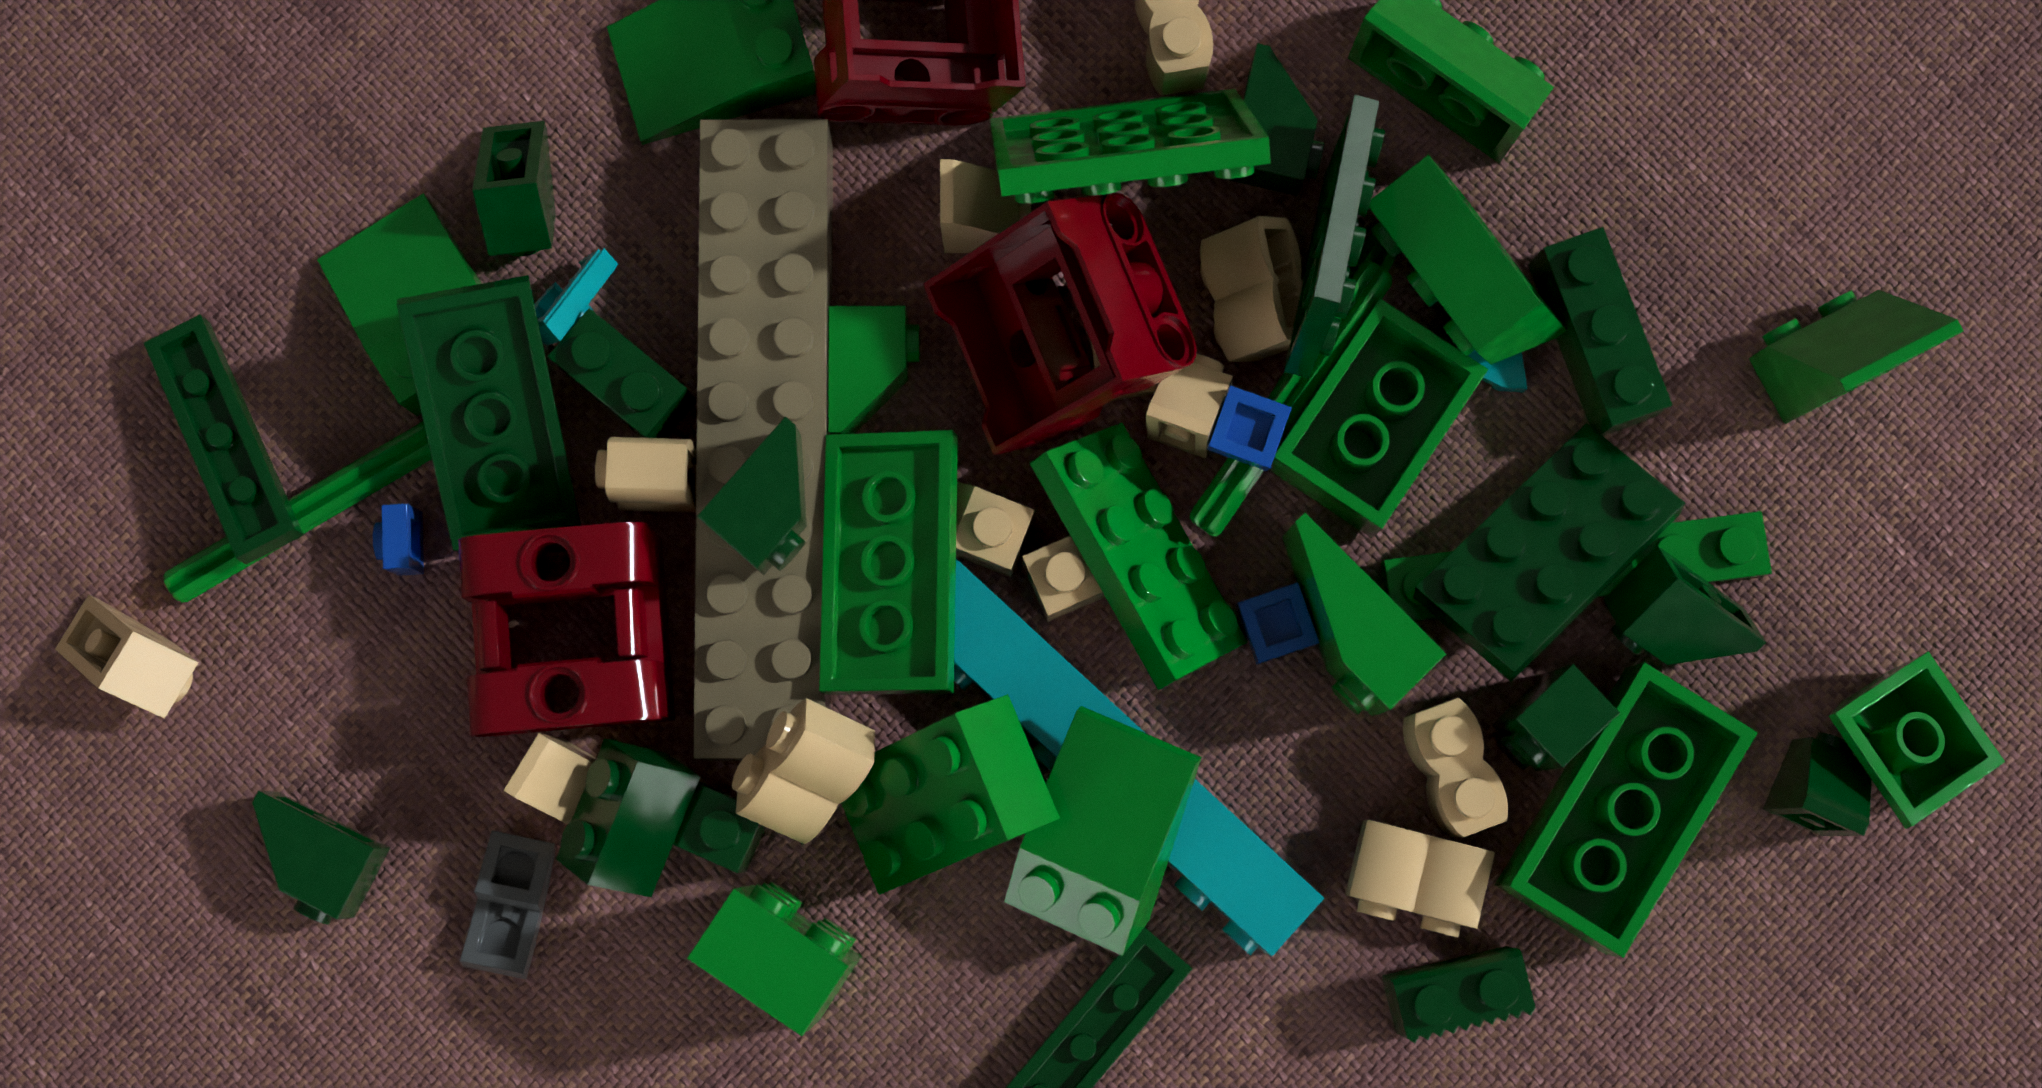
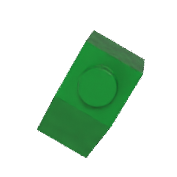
M829 306V435L855 434L908 381V362H920V325L908 324L906 306Z

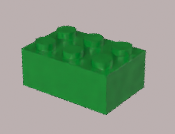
M1380 298L1276 452L1269 470L1372 538L1383 529L1489 369L1471 357H1466L1460 350Z
M1008 694L956 712L876 751L874 764L863 782L849 798L840 803L879 895L1060 819Z
M771 881L769 884L763 883L762 886L756 884L734 888L687 959L800 1036H803L819 1022L862 957L851 949L856 938L826 918H823L822 921L818 920L817 923H812L797 913L802 902Z

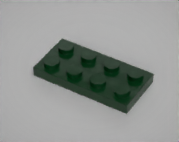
M1354 94L1325 171L1284 368L1286 373L1309 378L1318 355H1331L1339 329L1340 318L1346 319L1354 296L1356 280L1348 278L1350 268L1347 266L1356 267L1366 234L1365 228L1358 227L1359 218H1357V215L1366 216L1376 181L1375 178L1368 177L1369 170H1366L1367 166L1373 168L1376 166L1385 135V130L1375 128L1379 106L1378 100Z
M526 275L397 299V309L453 551L459 550L458 539L467 536L581 526L529 276Z
M1586 423L1415 587L1413 598L1512 682L1681 514L1685 502Z

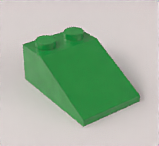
M658 0L607 26L642 145L699 129L700 120H729L816 94L815 71L793 0Z
M424 193L317 259L365 351L401 406L417 417L422 413L397 309V299L482 284Z
M1851 290L1818 307L1817 310L1822 319L1802 328L1796 318L1763 335L1762 338L1767 347L1750 357L1749 360L1784 424H1787L1964 332L1958 319L1887 292L1877 290L1857 300Z
M1304 513L1283 535L1282 539L1319 640L1318 646L1326 670L1337 681L1331 686V690L1357 715L1362 710L1368 712L1371 716L1389 711L1446 653Z
M1080 706L1074 715L1046 783L1060 819L1025 833L1004 902L1123 956L1150 920L1202 757Z

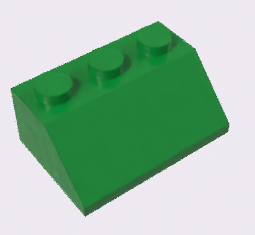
M1379 0L1364 17L1348 55L1349 60L1499 164L1554 88V86L1544 80L1545 75L1537 65L1523 57H1510L1493 45V38L1486 30L1470 21L1461 23L1442 10V4L1439 0Z
M1429 154L1371 199L1369 208L1379 220L1370 228L1392 258L1403 252L1415 268L1406 278L1429 307L1437 301L1441 303L1452 318L1443 325V328L1466 357L1476 350L1479 355L1492 365L1556 339L1567 331L1459 188Z

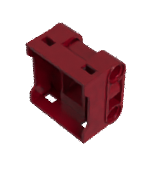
M822 0L825 47L814 58L818 116L821 119L836 122L951 126L978 124L991 119L994 112L1026 87L1019 0H945L947 43L861 39L858 0ZM875 0V1H893V2L925 3L927 0ZM1003 59H1005L1006 77H1007V80H1005L1004 61H1003ZM894 75L902 76L907 81H896Z
M1114 192L1104 195L1047 201L923 283L935 314L952 326L986 409L981 426L993 455L1054 442L1097 418L1102 410V405L1120 395L1146 390L1191 365L1196 358L1197 346L1193 333L1146 222L1136 204L1122 193ZM1061 271L1101 364L1092 371L1090 369L1091 362L1082 343L1080 331L1074 323L1063 296L1059 294L1052 278Z
M604 523L481 534L458 539L462 599L472 603L476 675L467 676L471 737H500L536 732L675 721L662 538L653 532L647 523ZM567 551L570 557V566L566 574L558 580L546 581L541 572V563L547 553ZM614 597L618 656L624 659L603 660L594 657L518 664L517 668L511 669L507 606ZM571 677L578 685L579 699L571 710L560 714L551 706L550 691L553 685L560 679Z

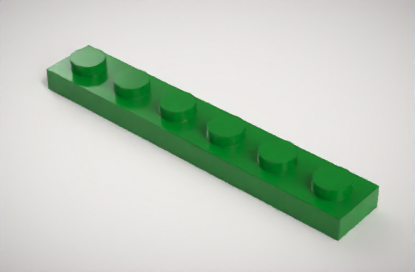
M1762 511L1671 523L1596 598L1607 597L1657 545L1709 583L1763 577L1772 574ZM1453 551L1388 559L1381 562L1385 593L1414 622L1437 619L1413 598L1415 587Z

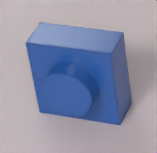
M1230 385L1206 450L1268 472L1292 407Z
M409 504L382 505V522L374 524V554L377 560H383L384 570L399 576L424 574L423 512Z
M1298 582L1236 604L1256 665L1319 643Z

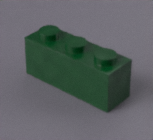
M1604 227L1543 247L1528 264L1539 295L1567 330L1556 339L1589 425L1604 436L1650 420L1671 407L1673 404Z

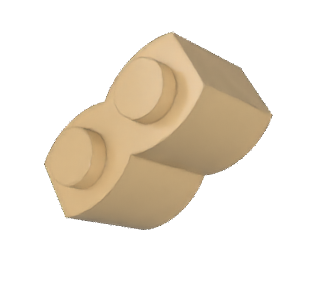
M1134 0L1138 20L1144 31L1148 34L1146 67L1149 78L1157 92L1163 96L1203 89L1213 54V37L1209 22L1203 11L1198 7L1199 0Z
M1258 216L1201 240L1200 273L1204 284L1215 300L1214 335L1228 361L1256 362L1288 350L1302 285L1299 246L1288 219Z
M610 437L607 441V450H598L596 455V486L598 489H605L609 501L617 502L619 509L622 511L696 513L697 449H694L691 439Z
M807 698L798 703L790 713L786 711L781 712L769 730L766 744L755 755L747 754L736 769L732 781V788L737 791L736 814L800 843L806 844L810 842L828 823L838 804L845 801L856 791L872 768L875 756V730Z
M1456 698L1404 717L1403 737L1405 746L1415 766L1427 776V801L1439 827L1450 837H1466L1506 822L1508 818L1506 792L1497 773L1483 760L1484 741L1482 731L1474 713L1460 698Z
M1363 820L1345 896L1359 899L1357 912L1395 921L1398 909L1423 915L1420 928L1458 938L1461 925L1475 929L1478 928L1495 852L1376 821Z

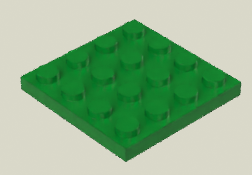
M1236 89L990 119L1001 197L1014 195L1015 201L1018 203L1048 201L1055 197L1054 190L1081 187V193L1085 195L1110 194L1121 190V182L1147 179L1148 185L1152 187L1176 186L1188 181L1187 174L1214 171V177L1219 179L1242 178L1252 175L1256 165L1271 164L1269 137Z

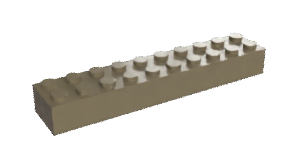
M827 119L700 120L694 759L702 761H742L749 753L755 755L766 744L769 730L776 717L783 711L790 713L798 703L806 698L831 709V695L819 692L826 435H829V306H832L833 138ZM786 416L796 425L802 438L807 527L799 536L805 540V544L784 569L779 571L772 566L763 575L707 527L697 515Z

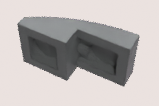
M491 831L474 891L478 899L460 958V962L464 967L527 979L549 888L556 850L555 843Z

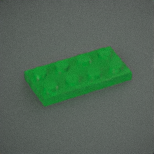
M1123 423L1048 450L1030 463L1158 690L1248 642L1237 623L1233 610L1221 596L1205 568L1202 556L1193 547L1174 514L1171 502L1162 493L1142 458L1139 446L1130 437Z
M953 430L826 435L819 692L825 695L954 693L958 436Z

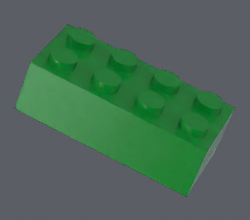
M1645 662L1625 668L1607 698L1620 714L1567 764L1495 883V886L1600 952L1620 958L1625 957L1758 734L1752 728Z

